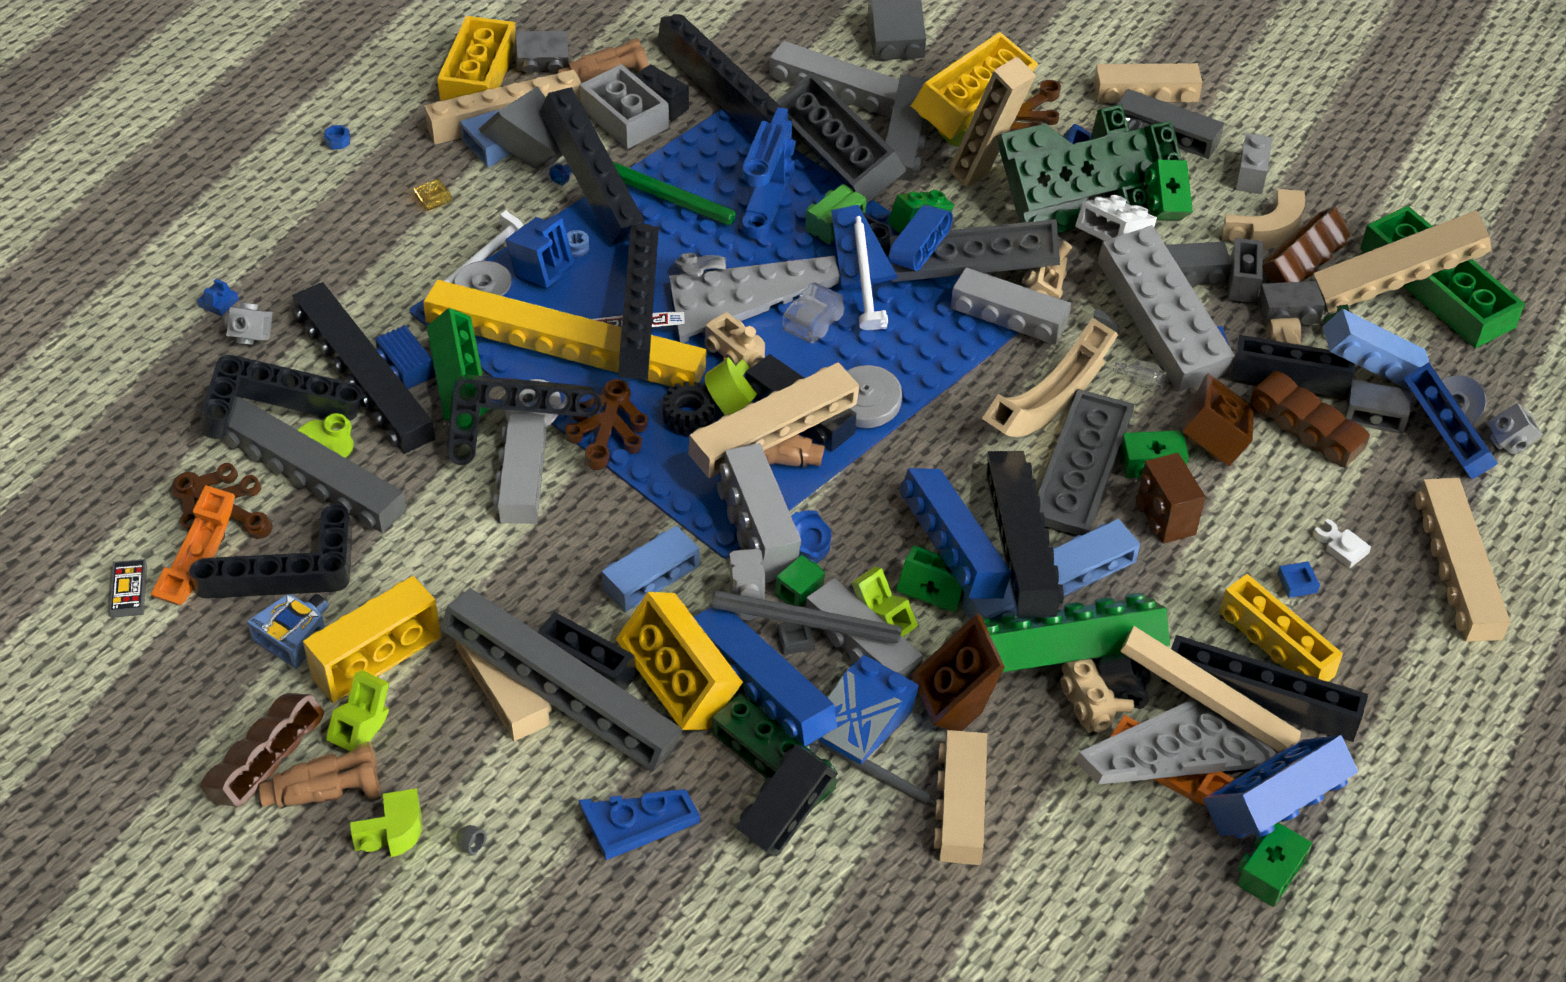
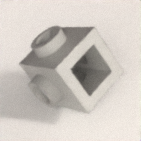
M240 302V308L230 307L225 317L227 336L236 337V343L252 345L254 340H269L273 312L257 310L258 304Z
M1519 403L1500 412L1488 422L1493 432L1490 435L1492 442L1498 449L1504 448L1511 454L1525 450L1529 444L1543 436L1532 414Z

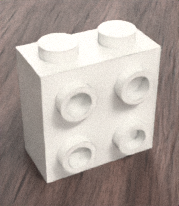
M1111 195L1110 198L1095 197V200L1083 201L1075 227L1107 241L1150 225L1154 227L1157 217L1148 214V209L1144 207L1131 206L1126 203L1125 198Z

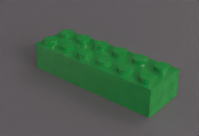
M1405 206L1367 224L1360 249L1367 253L1433 226L1412 208ZM1473 259L1459 263L1454 268L1443 269L1433 273L1425 279H1417L1403 285L1404 288L1474 348L1516 328L1525 305L1522 300Z
M1143 593L1128 594L1125 596V600L1114 601L1113 598H1100L1095 600V604L1086 606L1079 602L1068 603L1064 605V609L1057 610V617L1018 618L1017 612L1002 614V619L996 620L982 617L1005 666L1002 672L1122 653V646L1133 626L1165 646H1170L1167 608L1155 602V599L1146 597Z

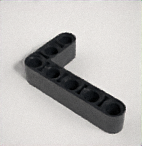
M224 355L216 363L205 398L201 431L206 437L212 439L225 436L228 432L238 397L323 417L339 413L351 421L359 413L362 390L359 386L350 382L235 355Z
M468 374L457 377L452 387L447 438L448 455L451 461L457 465H467L474 459L480 407L592 417L601 409V398L596 390L584 385ZM465 383L475 386V392L469 397H463L459 394V388ZM495 386H501L505 389V395L499 400L489 397L490 390ZM531 389L535 391V397L532 401L525 403L519 400L520 393L523 390ZM555 392L565 394L564 401L559 405H552L549 402L550 396ZM588 394L594 396L592 406L588 408L579 406L582 396ZM462 413L470 414L472 421L469 425L462 427L456 424L458 415ZM458 443H465L469 446V451L463 456L453 453V448Z
M335 503L326 506L322 510L318 552L202 558L195 561L189 569L195 593L201 598L210 599L341 591L347 587L350 581L352 527L348 509L342 504Z

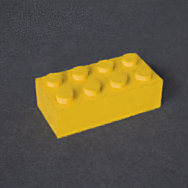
M473 16L465 17L437 78L440 101L501 86L515 53V22Z
M413 575L405 581L395 584L391 589L378 597L368 600L364 605L351 613L341 616L337 621L324 629L314 632L307 639L303 640L312 680L329 700L334 703L350 693L355 673L363 670L377 677L441 638L436 600Z
M647 592L616 638L622 649L634 654L637 670L678 726L683 730L710 729L712 727V717L729 703L743 683L675 593Z

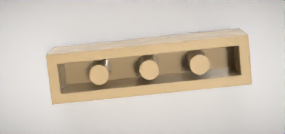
M1198 63L1096 64L1094 77L1097 103L1119 102L1128 89L1164 102H1199L1203 83Z
M455 640L457 651L514 741L550 725L548 712L552 711V708L548 701Z
M947 730L946 743H939L938 763H944V771H938L937 791H943V799H936L935 819L941 820V828H935L934 849H940L939 862L981 865L984 844L987 733Z

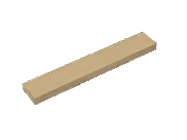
M1133 626L1129 631L1121 649V652L1277 752H1281L1299 741L1301 732L1137 627Z

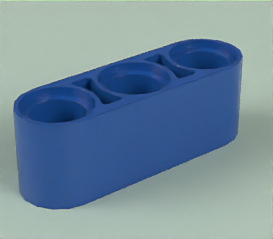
M923 205L891 246L889 253L890 263L915 271L920 270L948 234L953 222L952 212L930 205Z

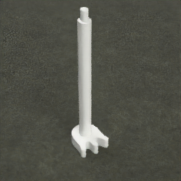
M507 210L503 211L500 214L501 219L498 221L502 225L499 229L502 232L444 281L455 284V277L464 266L473 262L483 261L501 246L506 238L523 227V223L508 213Z
M857 216L855 217L856 224H854L864 306V314L859 316V327L863 330L887 329L888 315H886V310L874 312L864 224L861 223V217Z

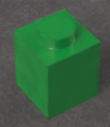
M801 555L776 577L775 595L789 605L804 607L807 603V597L824 585L825 572L817 563L811 562Z

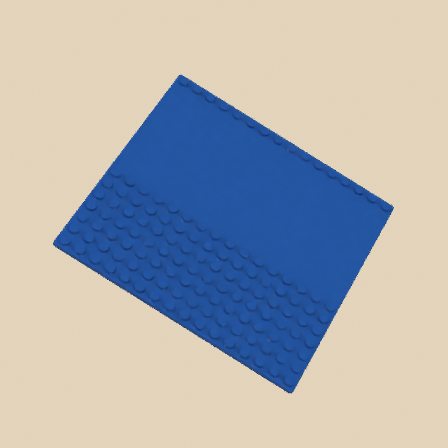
M723 108L630 167L633 170L733 209L736 212V218L733 223L726 225L625 184L645 220L644 224L659 227L653 313L675 312L669 276L679 275L678 268L675 266V260L684 253H694L697 257L705 255L723 256L726 258V269L835 256L840 275L836 241L834 240L832 243L827 244L820 240L819 236L815 237L807 232L805 228V213L811 204L820 202L829 190L834 191L844 183L836 175L794 149V153L791 156V160L795 161L792 177H789L786 192L768 235L760 239L747 237L742 230V221L755 187L749 186L743 179V164L754 141V137ZM754 170L750 173L759 175L762 171ZM583 197L556 215L562 217L566 234L573 230H581L587 233L589 236V251L584 256L573 257L575 264L562 273V277L548 288L516 277L507 246L484 260L499 263L510 272L512 283L508 292L503 295L504 297L588 319L623 315L630 240L611 245L586 197ZM874 200L866 204V214L869 217L889 226L890 236L900 235L888 224L891 211ZM752 222L749 225L753 227H759L763 224L759 222ZM710 268V269H705L704 271H712V270H720V269H719V268ZM961 275L896 282L889 280L871 284L874 312L886 310V315H888L887 329L863 330L859 327V316L864 314L862 289L857 287L844 290L841 276L839 284L810 295L802 293L793 297L792 302L784 305L782 302L770 306V310L741 321L745 327L752 326L755 328V335H759L765 342V357L771 354L805 378L817 373L821 368L829 367L837 362L846 371L857 366L873 365L882 367L894 374L899 380L902 389V405L892 420L873 428L856 427L855 434L832 452L824 448L821 466L807 464V467L804 468L803 462L800 466L769 464L788 510H792L1020 332L951 309L953 287ZM425 299L410 308V314L427 327L430 323L425 321ZM677 325L652 327L651 335L680 342ZM698 333L689 337V341L685 342V344L706 349V370L699 382V388H701L703 385H706L705 374L724 361V357L718 351L715 353L710 352L705 345V335L703 336L702 333ZM475 335L482 371L490 377L521 380L540 379L553 383L584 385L592 387L598 395L602 394V388L609 380L621 379L625 381L631 390L630 401L640 412L647 415L648 426L643 432L632 430L634 434L642 438V448L636 454H630L624 449V440L612 428L607 445L609 448V463L605 467L724 559L730 558L731 552L741 549L737 540V528L728 519L727 503L725 499L721 500L718 494L717 483L721 482V473L708 478L688 454L689 436H684V431L676 434L675 428L669 430L667 424L663 421L664 393L667 394L670 386L644 379L618 377L617 372ZM559 392L561 396V402H563L565 394ZM584 395L579 402H585L594 398V396ZM753 399L750 403H756L758 401ZM717 404L714 423L725 416ZM606 405L602 406L597 414L605 411ZM685 406L680 409L684 411H695L699 408L694 406ZM619 407L617 414L630 428V418ZM558 414L551 425L565 435L567 425L579 422L570 415ZM600 426L584 433L582 441L576 444L583 450H586L588 445L596 442ZM803 432L799 433V435L803 436L804 438H810Z

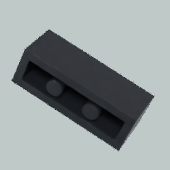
M555 611L538 631L539 634L623 690H626L637 676L634 654Z
M798 744L783 755L780 761L781 766L774 776L769 777L762 784L760 795L753 804L748 805L740 816V822L736 827L765 852L774 856H778L838 774L809 750Z

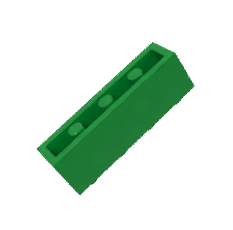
M451 308L445 310L427 326L442 411L446 421H449L452 387L457 377L467 374L483 376L471 316ZM465 383L459 388V394L463 397H469L475 392V386L470 383ZM480 407L479 418L489 411L490 408ZM462 413L456 418V424L460 426H467L472 421V416L467 413Z

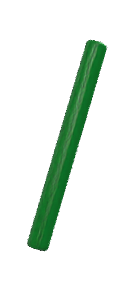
M613 162L623 182L627 185L726 225H731L736 218V212L733 209Z

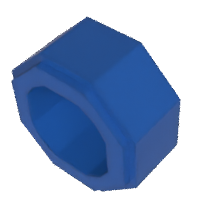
M332 125L325 130V145L332 150L344 149L350 145V131L343 125Z

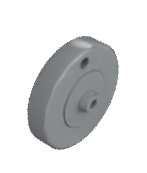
M862 365L847 370L851 377L859 384L857 405L850 408L857 413L856 427L873 428L892 420L902 405V389L896 376L882 367L873 365Z

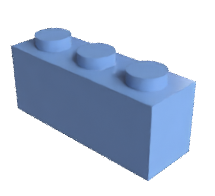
M674 526L666 532H661L655 539L642 547L635 548L629 555L619 561L610 563L602 570L603 590L626 613L640 604L647 592H659L700 566L699 547L678 526Z

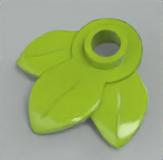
M331 414L324 421L311 420L298 429L301 433L345 458L353 450L354 441L350 436L352 432L351 422L342 414Z

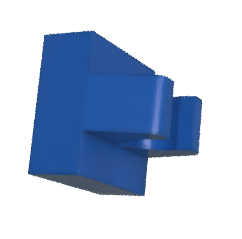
M215 279L214 284L204 290V294L197 302L200 308L222 317L239 298L238 293L230 290L226 282Z

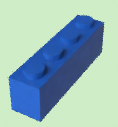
M1429 362L1404 377V380L1471 479L1478 477L1498 464Z

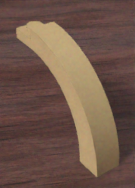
M1092 318L1065 358L1042 382L1028 392L1016 397L1009 398L998 394L982 419L1011 437L1025 436L1041 429L1073 402L1078 389L1084 390L1104 365L1103 357L1118 334Z

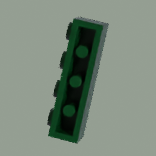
M741 694L712 717V735L766 779L774 776L781 766L780 761L783 755L789 749L794 748L796 744L809 750L835 770L834 766L827 759H821L811 751L808 745L804 747L795 737H789L777 720L770 719L756 702L749 701ZM836 777L814 808L836 789Z

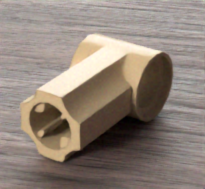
M1279 318L1267 321V338L1274 341L1302 345L1300 340L1301 324L1298 318Z

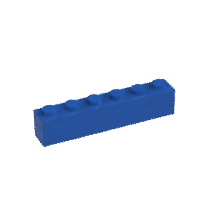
M908 468L905 479L900 485V494L969 599H1003L1012 572L942 470Z
M710 607L694 616V619L742 680L741 687L745 690L749 699L753 702L757 701L764 708L770 719H776L783 726L789 737H795L805 747L837 728L834 703L734 612Z

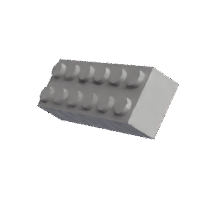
M1153 225L1102 242L1097 262L1176 390L1179 392L1201 384L1207 373L1214 378L1227 375L1235 355Z

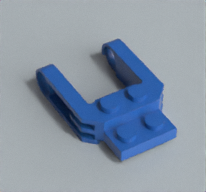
M778 107L771 123L761 122L743 164V179L749 186L755 187L742 221L743 233L749 238L760 239L768 235L786 192L789 177H792L795 161L791 160V156L794 153L795 140L791 139L792 121L788 120V109ZM754 170L762 171L759 175L750 173ZM752 222H759L763 225L759 227H753L749 224Z

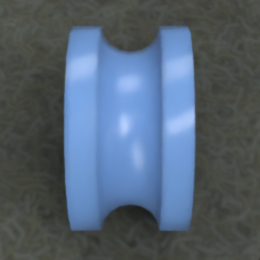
M581 230L568 232L567 237L572 256L580 257L587 254L589 251V236L587 233Z

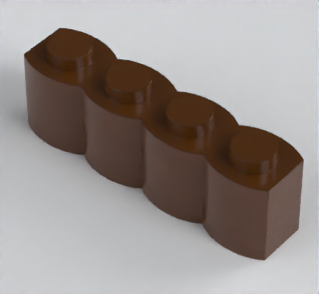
M1336 206L1325 209L1310 219L1291 239L1286 241L1274 254L1268 257L1263 262L1262 269L1271 283L1301 282L1303 279L1314 275L1318 271L1316 268L1318 265L1329 261L1333 257L1331 253L1346 246L1348 243L1346 240L1351 236L1352 232Z
M1279 371L1272 372L1253 390L1250 404L1258 413L1273 418L1280 428L1296 434L1306 446L1321 451L1331 463H1336L1345 468L1366 448L1370 434L1365 428L1352 420L1346 419L1333 406L1322 403L1311 391L1298 387L1284 373Z
M283 694L272 704L268 715L261 717L250 727L246 738L238 741L228 750L223 762L215 765L206 773L200 787L214 804L234 807L244 804L253 796L259 782L268 779L276 771L281 758L290 755L300 744L303 735L317 727L323 718L324 710L312 694Z

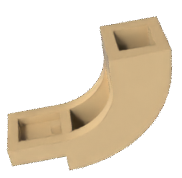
M1277 189L1273 212L1267 215L1242 216L1225 214L1221 232L1222 241L1234 242L1235 238L1263 241V250L1284 244L1299 229L1305 207V191Z

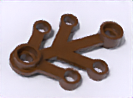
M1055 80L1043 81L1040 84L1039 94L1022 104L1014 121L1040 120L1044 121L1047 125H1056L1059 122V113L1056 110H1032L1046 101L1052 102L1058 99L1061 90L1060 83ZM1030 121L1028 123L1013 122L1010 131L1038 126L1041 123L1038 121Z
M611 379L602 388V394L599 396L602 406L606 405L605 411L590 418L572 416L579 423H571L565 429L566 440L570 443H579L582 441L584 433L600 426L596 442L588 445L585 450V462L592 470H602L609 463V448L607 445L612 428L624 440V449L628 453L636 454L642 448V438L634 434L632 430L635 432L645 431L648 426V417L640 412L630 401L631 390L627 383L621 379ZM594 398L585 402H579V406L583 408L592 406ZM619 407L630 418V428L617 414Z
M223 463L216 472L198 476L193 472H184L173 480L171 490L177 499L182 500L184 514L180 517V524L186 531H189L192 524L186 525L190 519L196 518L192 513L196 505L195 499H199L205 485L212 486L221 482L230 484L237 479L238 472L231 463ZM231 470L229 475L223 476L226 471ZM248 475L241 480L240 484L220 490L233 493L235 498L245 495L255 496L261 491V483L255 476ZM255 483L252 488L247 489L249 484ZM233 504L230 517L244 524L246 531L251 537L262 539L271 533L273 525L266 514L262 512L250 513ZM257 521H260L258 525L253 526Z

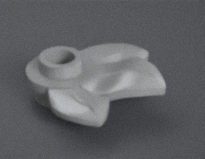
M684 253L675 260V266L678 268L679 274L700 276L705 269H726V258L719 255L697 257L694 253Z

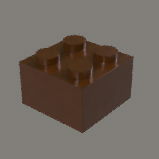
M1174 453L1145 461L1143 473L1140 476L1139 492L1136 495V505L1138 510L1144 512L1149 519L1151 532L1154 535L1157 534L1163 544L1196 535L1206 496L1180 454Z

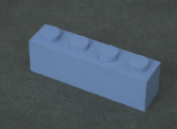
M1345 309L1339 311L1322 326L1330 352L1408 390L1411 389L1404 380V377L1429 362L1425 349Z

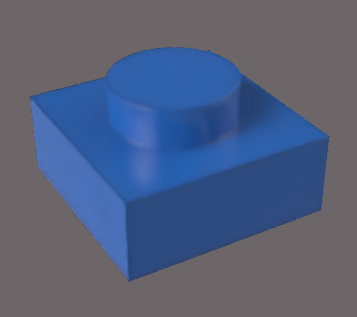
M1309 561L1279 566L1277 575L1288 598L1318 593L1320 584Z

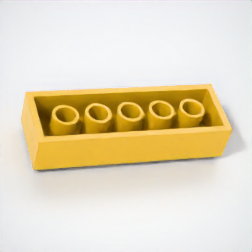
M999 32L926 81L911 107L922 118L927 119L942 135L947 136L951 140L968 128L995 69L1017 56L1032 72L1035 71L1039 64Z

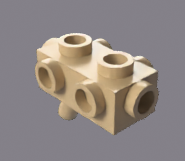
M1063 241L1059 246L1060 265L1030 268L1024 275L1022 284L1026 288L1060 299L1063 294L1061 289L1062 283L1067 275L1065 269L1068 258L1065 256L1072 249V246L1068 242Z
M728 312L710 320L705 325V345L707 349L712 353L718 351L723 355L724 360L729 357L736 364L743 359L751 368L765 358V342L759 335H755V328L752 326L745 327L740 320L735 319Z
M1091 658L1065 662L1062 665L1061 670L1064 673L1060 680L1062 691L1067 696V699L1073 703L1075 715L1087 732H1101L1112 727L1116 712H1133L1134 701L1114 698V693L1112 690H1108Z

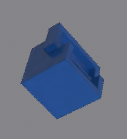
M553 215L548 220L535 217L505 239L516 277L548 288L561 278L562 273L575 264L563 219L560 216Z

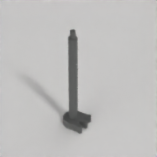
M819 739L808 745L815 754L820 747H823L925 805L928 803L936 808V800L931 798V794L868 759L860 765L823 744Z

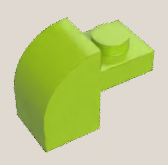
M728 357L705 374L707 389L725 415L741 410L757 395L743 376L750 368L743 359L734 364Z
M874 566L851 582L857 598L887 624L900 626L902 637L918 627L909 600L892 595L882 568Z
M363 670L355 673L348 703L332 711L326 740L350 752L359 744L369 742L387 718L389 708L385 707L384 704L389 682Z
M417 788L384 793L385 817L350 822L355 851L374 852L381 847L389 846L391 857L405 853L416 844L422 832V816Z

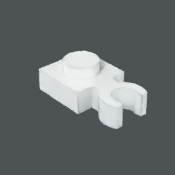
M1329 519L1325 520L1323 526L1328 532H1324L1318 527L1314 529L1313 537L1319 542L1328 543L1326 551L1349 569L1370 552V545L1348 529L1341 533L1338 531L1337 525Z

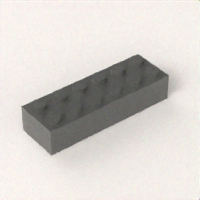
M813 72L808 74L776 101L780 106L788 109V113L793 117L792 132L846 186L853 189V192L856 191L865 196L866 204L907 171L896 152Z

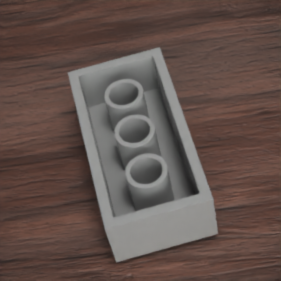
M757 443L725 450L724 462L720 464L721 482L717 483L719 497L721 500L725 499L727 503L728 519L737 528V540L740 548H745V550H761L765 583L774 581L784 569L798 558L801 545L800 536L761 444Z

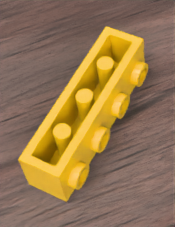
M1246 574L1225 589L1219 613L1223 615L1228 623L1233 624L1243 632L1252 643L1257 644L1270 655L1275 663L1280 664L1286 669L1328 682L1335 677L1343 653L1250 575Z

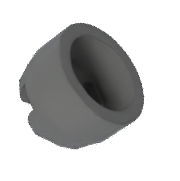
M467 825L458 831L456 836L457 845L464 852L476 855L484 846L487 834L485 830L477 826Z

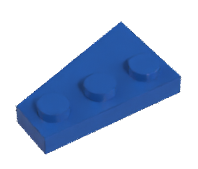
M859 205L831 210L843 289L861 287L854 224H856L855 217L857 216L861 217V223L864 224L871 284L899 279Z
M686 789L645 793L640 798L623 799L622 796L609 797L610 801L591 802V799L579 800V808L605 860L700 823V815Z

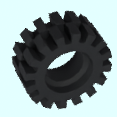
M686 381L684 386L681 387L677 383L674 385V389L670 387L667 390V394L664 393L663 421L667 424L669 430L675 428L676 434L684 431V436H689V432H694L698 428L714 423L716 419V403L706 385L699 388L698 382H694L693 386H689V381ZM685 406H694L699 409L695 411H684L680 408Z

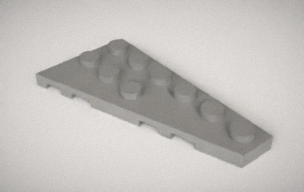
M835 256L704 271L700 276L687 274L669 276L674 311L684 312L685 324L677 325L681 343L688 342L689 337L698 333H702L704 336L705 325L725 312H728L735 319L743 321L770 310V306L782 302L784 305L792 302L793 297L802 293L810 295L840 283Z
M1192 699L1080 751L1075 762L1099 785L1251 769L1277 753L1267 744L1196 699Z

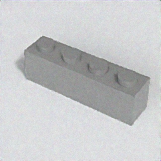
M967 267L953 287L951 309L1055 345L1068 324L1071 308L1070 302Z
M509 414L508 426L502 427V443L505 444V448H500L499 464L503 468L502 471H497L496 485L497 489H500V493L494 494L493 502L494 512H499L500 523L537 524L547 435L545 414Z
M836 578L807 597L806 608L886 623ZM821 629L827 634L830 642L835 647H841L849 654L853 663L858 661L863 655H866L909 680L913 679L911 674L922 664L923 655L902 636L898 643H891Z

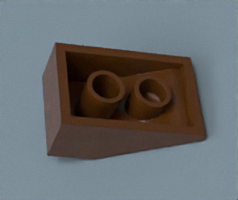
M1207 373L1185 415L1182 432L1189 442L1194 445L1200 444L1204 447L1209 456L1215 461H1223L1230 466L1253 441L1254 407Z
M976 614L911 675L914 682L919 685L918 691L933 726L953 731H963L982 714L1005 666L981 615Z

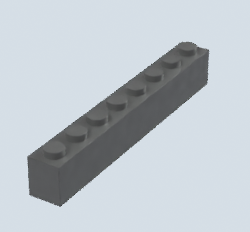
M238 397L228 432L222 437L229 447L241 449L251 460L263 462L268 465L273 473L277 475L283 474L290 478L295 486L299 488L305 487L312 491L319 500H327L332 504L344 505L348 509L349 514L359 519L360 523L368 529L373 527L383 533L406 511L403 491L245 399ZM201 405V406L198 408L199 414H200V418H201V419H202L203 405Z
M469 588L447 606L440 628L442 631L652 772L674 751L683 730L681 727L473 589Z

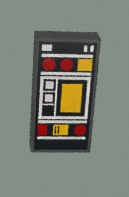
M145 559L113 562L109 609L111 618L144 615L147 563Z

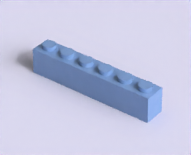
M1119 519L1108 524H1101L1095 530L1085 535H1078L1068 543L1059 547H1053L1054 565H1057L1059 570L1058 584L1063 585L1064 596L1137 562L1140 543ZM1010 581L1003 599H969L964 592L962 610L969 619L978 614L981 617H989L990 620L1002 619V614L1016 612Z

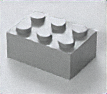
M622 64L579 84L580 102L586 114L627 149L669 128V104Z

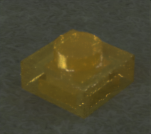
M438 178L414 188L415 196L427 211L452 202L451 193Z

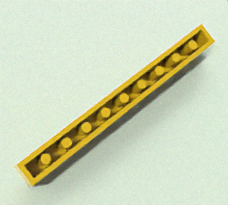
M438 279L424 300L425 321L427 323H431L445 310L451 308L471 316L476 336L618 373L622 327ZM651 335L647 381L674 387L677 383L682 387L686 381H689V386H693L694 382H700L706 370V349Z

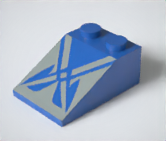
M863 655L845 672L828 696V699L835 706L837 728L820 737L819 741L861 765L912 713L919 685L876 660Z

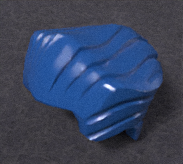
M817 511L795 512L791 517L801 539L798 557L803 555L811 562L818 563L826 557L830 550L831 529L821 519Z

